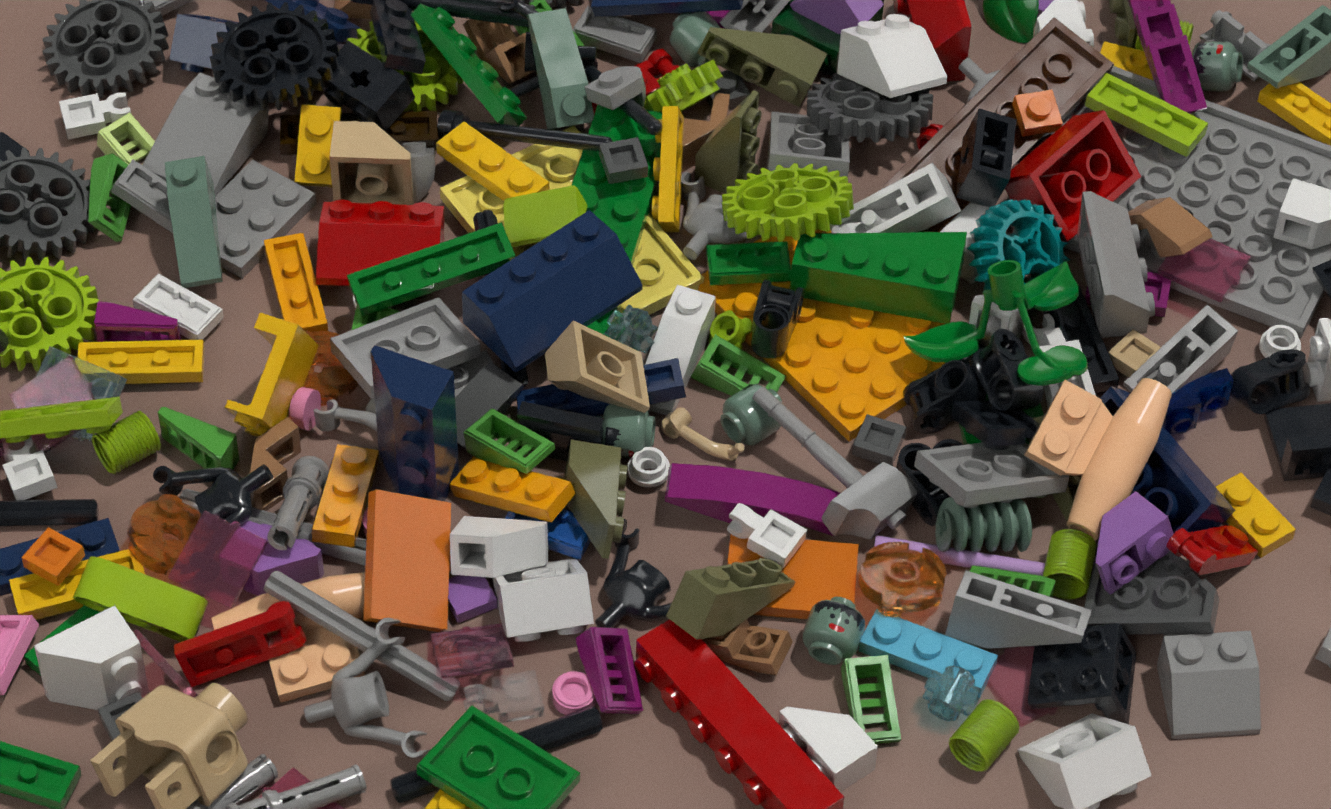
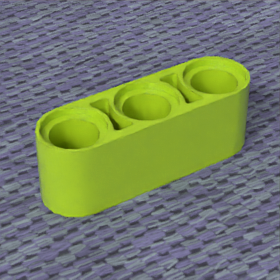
M95 556L89 557L73 596V599L99 612L115 605L126 622L180 642L196 636L209 604L208 600L191 591Z

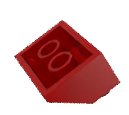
M893 0L895 14L907 16L910 22L925 28L946 72L947 82L965 80L966 75L958 69L959 65L968 58L972 30L965 1Z
M1105 110L1075 115L1011 170L1010 180L1005 190L1013 201L1030 200L1032 205H1043L1044 214L1054 215L1053 226L1063 228L1059 234L1061 241L1068 242L1077 234L1083 192L1091 191L1113 202L1141 177V174Z
M344 199L323 202L319 220L316 285L350 286L347 278L348 274L444 242V206H433L426 202H419L413 205L392 204L387 201L352 203Z

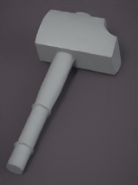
M764 386L755 392L752 399L768 413V417L774 418L801 443V447H805L822 466L847 488L831 500L821 517L828 530L834 536L849 534L871 539L887 526L894 530L905 520L907 516L905 512L915 499L917 491L902 472L890 464L881 462L863 476L833 447L817 436L816 431L809 429L782 404L783 401H779Z

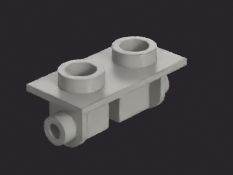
M1216 11L1210 19L1213 28L1200 35V39L1202 41L1231 42L1235 46L1236 51L1242 53L1243 73L1253 81H1256L1260 77L1247 69L1248 62L1268 48L1270 44L1263 42L1251 31L1244 33V26L1235 20L1228 11Z

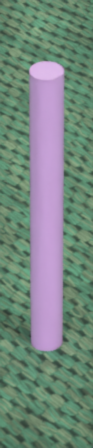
M878 535L875 538L873 551L971 568L974 565L1043 576L1045 563L969 550L957 552L951 547L947 551L942 552L938 549L937 545Z

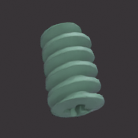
M952 497L944 499L937 513L935 524L936 544L940 551L945 552L949 549L952 539L954 549L957 552H962L968 540L970 550L978 552L984 540L986 550L994 552L997 550L1000 541L1002 550L1010 552L1013 550L1016 541L1018 550L1024 552L1030 545L1032 538V522L1028 507L1022 499H1013L1009 503L992 502L979 504L975 508H967L955 503Z

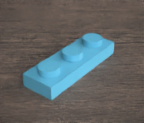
M878 609L875 610L862 635L858 650L869 656L888 655L890 664L978 698L981 697L997 665L998 655Z

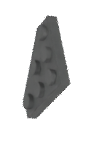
M1096 548L1084 607L1092 610L1087 626L1119 623L1125 634L1214 633L1219 605L1217 590L1208 580H1202L1191 571L1189 564L1180 556H1176L1169 551L1164 557L1155 561L1136 575L1133 580L1124 584L1110 595L1104 589L1095 563Z

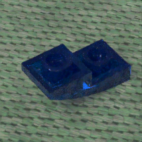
M1225 368L1199 377L1172 394L1163 422V427L1169 434L1179 435L1186 433L1190 429L1196 428L1199 413L1214 412L1224 406H1228L1234 381L1228 369Z

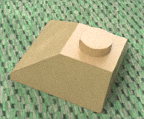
M574 320L545 352L548 381L552 382L556 387L572 391L582 397L646 413L650 409L641 352Z

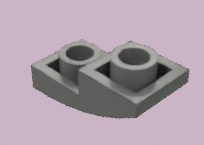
M489 362L455 398L457 443L466 449L464 431L491 408L505 414L524 385L494 363Z

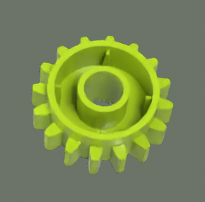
M714 59L692 71L686 63L659 78L657 81L661 88L645 97L644 109L662 112L663 106H679L682 112L719 91L720 88L716 81L722 78L723 75Z

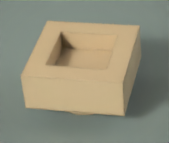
M1132 329L1108 354L1114 368L1130 377L1161 347Z

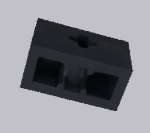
M347 41L339 50V56H337L338 68L332 69L333 79L323 80L325 88L323 93L331 103L337 107L347 106L353 110L352 112L361 122H374L385 132L415 98L407 77L394 69L384 67L383 62L350 41Z
M978 109L962 141L956 198L986 207L996 205L1010 180L1017 119Z

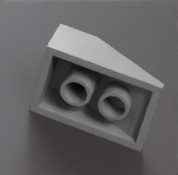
M199 73L180 94L143 166L166 181L165 162L205 156L214 183V193L216 196L267 136L269 104L264 111H261L258 101H255L252 106L246 108L244 98L233 102L230 92L223 94L220 83H216L214 77Z
M772 111L767 169L773 171L777 165H781L783 168H790L793 163H797L798 168H804L808 164H813L814 170L827 166L828 173L838 170L840 177H848L850 163L849 138L843 140L841 133L830 136L828 135V129L818 130L817 123H810V116Z

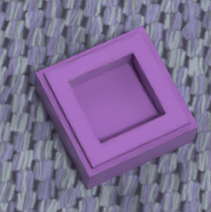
M457 575L449 579L448 606L457 623L498 608L497 598L485 577Z

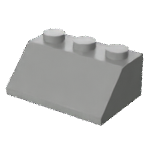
M1091 191L1083 192L1077 240L1085 279L1089 289L1093 317L1102 338L1124 336L1132 329L1140 334L1147 333L1149 317L1155 316V302L1152 292H1146L1144 282H1147L1148 274L1145 258H1138L1136 248L1140 247L1137 224H1131L1127 208Z

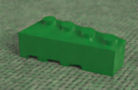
M967 232L815 233V237L802 234L797 242L792 261L790 289L805 288L804 298L947 324L951 322L963 266Z

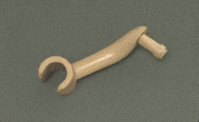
M680 407L668 413L661 422V429L665 435L674 439L680 436L709 455L732 461L737 459L738 454L744 451L742 443L735 445L717 443L689 428L688 425L692 422V417L685 408Z

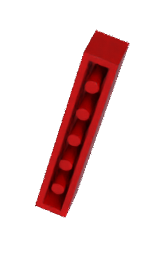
M670 619L636 639V660H634V665L640 677L647 683L651 681L657 687L666 706L672 712L676 713L678 711L688 722L689 730L694 738L700 743L705 742L712 749L720 767L727 774L733 773L743 784L746 796L754 805H761L764 809H843V794L702 639H695Z

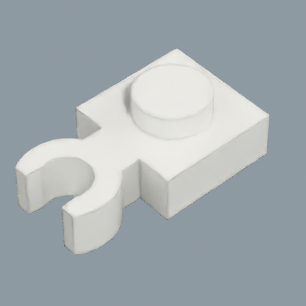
M123 92L112 94L104 101H99L98 94L59 101L68 140L98 134V131L106 127L105 123H113L126 114L131 113L126 93Z
M31 437L24 441V447L19 450H11L7 443L1 445L6 462L2 466L16 501L36 497L58 488L43 450L36 452Z

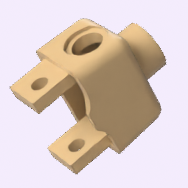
M210 684L195 698L169 686L160 685L115 720L121 734L90 761L106 793L113 797H116L142 774L151 780L145 785V788L155 809H186L195 800L208 807L247 768V758L236 736V733L247 724L246 711L238 699L220 684ZM119 757L117 765L113 768L115 759Z

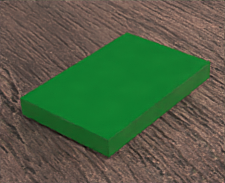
M472 705L416 765L418 776L470 809H556L580 782L579 771Z

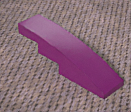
M1128 0L1145 57L1161 100L1189 114L1206 110V101L1186 35H1183L1174 3L1171 4L1170 0Z
M672 463L668 470L664 502L727 523L733 521L729 518V514L738 503H741L763 518L771 509L798 525L834 536L828 530L821 517L831 500L838 496L840 492L762 472L720 466Z

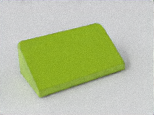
M567 186L506 198L503 206L505 232L511 246L517 247L538 243L586 213L587 203L576 186Z

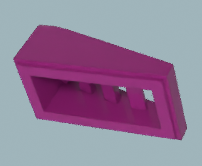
M98 301L94 320L97 342L181 340L178 319L111 302ZM160 332H168V336L160 334Z
M588 628L575 639L579 656L601 713L640 714L643 711L628 629ZM607 665H611L613 670H607ZM609 679L617 680L619 685H610ZM612 694H622L625 701H613Z

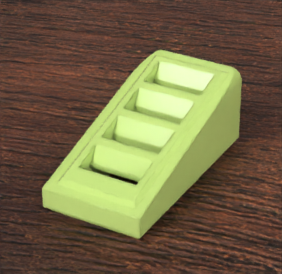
M131 113L126 114L98 131L97 146L105 155L113 153L128 165L133 159L138 162L148 156L155 142ZM127 138L131 140L124 146L120 145V142ZM136 147L141 149L131 156L128 154V152Z

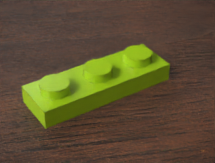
M1106 73L1086 98L1085 107L1095 112L1105 110L1109 119L1185 157L1192 152L1207 132V122L1109 73Z
M120 397L0 411V439L5 438L6 443H17L25 441L31 435L45 434L46 438H59L70 434L71 430L85 429L88 434L107 431L123 413Z

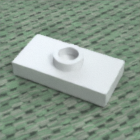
M159 273L133 298L135 309L178 319L180 334L190 340L204 339L224 318L222 308Z

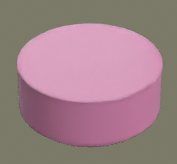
M300 387L294 393L290 403L289 418L299 429L310 431L315 426L313 410L316 408L320 410L321 408L319 391Z
M571 671L560 675L555 680L552 687V700L555 708L560 713L568 715L590 706H595L596 697L587 674Z

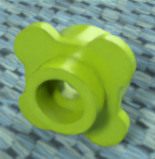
M730 310L716 316L712 321L708 342L710 344L716 334L742 350V343L745 341L746 335L752 332L753 322L749 318L740 319Z

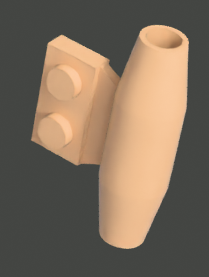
M1142 378L1112 416L1103 404L1102 399L1067 380L1061 383L1024 456L1060 476H1081L1066 524L1069 529L1081 530L1090 535L1094 540H1097L1100 535L1102 516L1130 496L1158 442L1172 396V392L1167 386L1154 379Z
M365 572L327 576L301 583V585L357 619L363 617ZM268 593L254 597L211 617L213 628L216 630L266 612L272 604L280 600ZM293 609L295 613L294 623L301 625L306 636V642L297 650L269 659L280 703L331 689L333 676L360 656L358 648ZM279 630L270 632L267 634V636L271 637L273 635L278 634ZM363 671L362 673H360L359 675H357V676H355V677L364 676V675H365V671Z

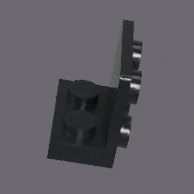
M1331 403L1279 408L1265 414L1264 419L1284 481L1324 477L1328 468H1331Z
M1119 623L1087 626L1081 643L1034 646L1027 700L1030 708L1034 710L1095 703L1096 708L1099 711L1102 710L1106 718L1129 725L1136 651Z

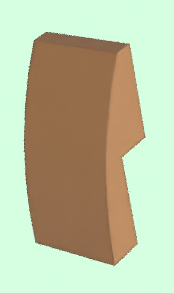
M747 619L725 635L702 639L721 661L770 675H777L793 643L788 631L749 625Z

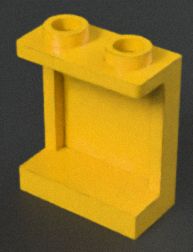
M261 312L258 315L254 329L273 347L250 405L227 400L224 407L235 416L234 423L245 427V432L255 437H259L289 417L292 397L300 387L304 386L319 346L298 324Z

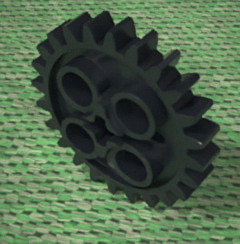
M270 2L267 4L266 11L263 12L256 6H253V15L249 17L241 12L237 13L239 23L226 21L227 32H217L218 43L211 44L213 55L210 56L212 71L215 82L220 83L222 93L230 92L233 102L244 98L246 108H249L255 101H258L261 111H264L269 103H275L277 110H281L283 101L287 100L296 107L297 97L299 96L311 100L310 90L313 88L323 91V80H332V69L338 68L337 56H339L337 41L334 30L328 28L327 20H318L315 10L305 15L303 5H299L294 11H289L288 2H284L280 10H275Z

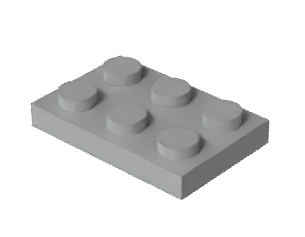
M252 159L215 196L221 267L243 279L266 255L264 240L285 236L316 204L315 193Z
M439 297L330 338L331 352L371 399L374 398L371 350L374 345L445 369L480 357V343Z
M982 442L917 451L914 465L929 478L931 483L939 486L950 495L955 503L967 508H975L979 504L992 502L1009 503L1013 499L1027 497L1043 498L1047 494L1066 492L1069 481L1068 475L1060 476L1024 456L1029 446L1026 442L1025 444L1009 445V448L1006 450L989 449Z

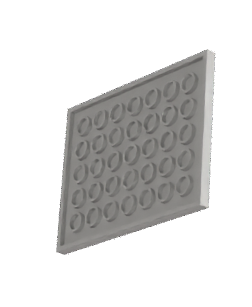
M1113 66L1109 74L1161 99L1153 80ZM1087 96L1062 121V126L1075 115L1095 112L1085 107ZM1205 100L1206 110L1190 113L1207 122L1208 127L1205 136L1187 157L1110 119L1141 174V177L1113 202L1127 208L1129 212L1148 200L1171 197L1209 228L1213 236L1183 255L1160 258L1148 230H1139L1140 247L1136 249L1138 258H1145L1147 272L1171 275V289L1270 327L1275 325L1289 326L1297 332L1299 338H1302L1325 292L1313 274L1312 268L1331 260V244L1311 250L1273 238L1280 209L1293 178L1331 189V146ZM1076 234L1067 242L1069 244L1065 248L1080 253Z

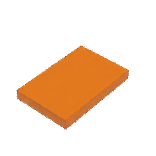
M377 489L368 492L363 621L378 623L384 618H395L401 620L400 623L392 624L395 626L434 632L447 630L451 532L450 502Z
M730 533L727 565L734 562L754 561L764 557L747 548L748 538H737ZM805 539L786 566L782 568V572L795 581L794 586L753 615L808 619L811 608L819 601L831 600L833 597H843L855 603L859 544Z

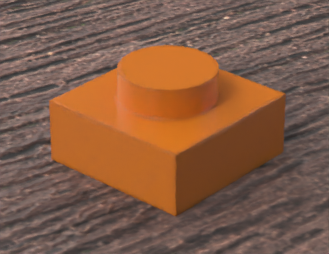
M1053 90L1014 96L1012 105L1022 137L1056 132L1062 126L1063 122Z
M48 527L21 558L24 568L59 586L85 557L83 545Z

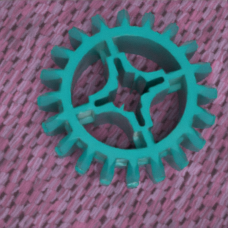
M1007 200L1001 202V204L991 206L985 211L984 215H981L976 220L978 227L969 233L975 243H972L967 248V250L974 254V259L968 265L977 268L978 275L974 281L985 283L983 291L991 289L987 270L996 262L1003 260L1019 262L1021 264L1023 280L1025 275L1030 273L1032 275L1029 281L1062 264L1064 261L1068 262L1071 260L1063 254V249L1069 243L1061 241L1059 234L1063 228L1053 226L1054 215L1044 214L1043 205H1032L1030 200ZM1010 225L1014 226L1013 233L1007 235L1005 233Z

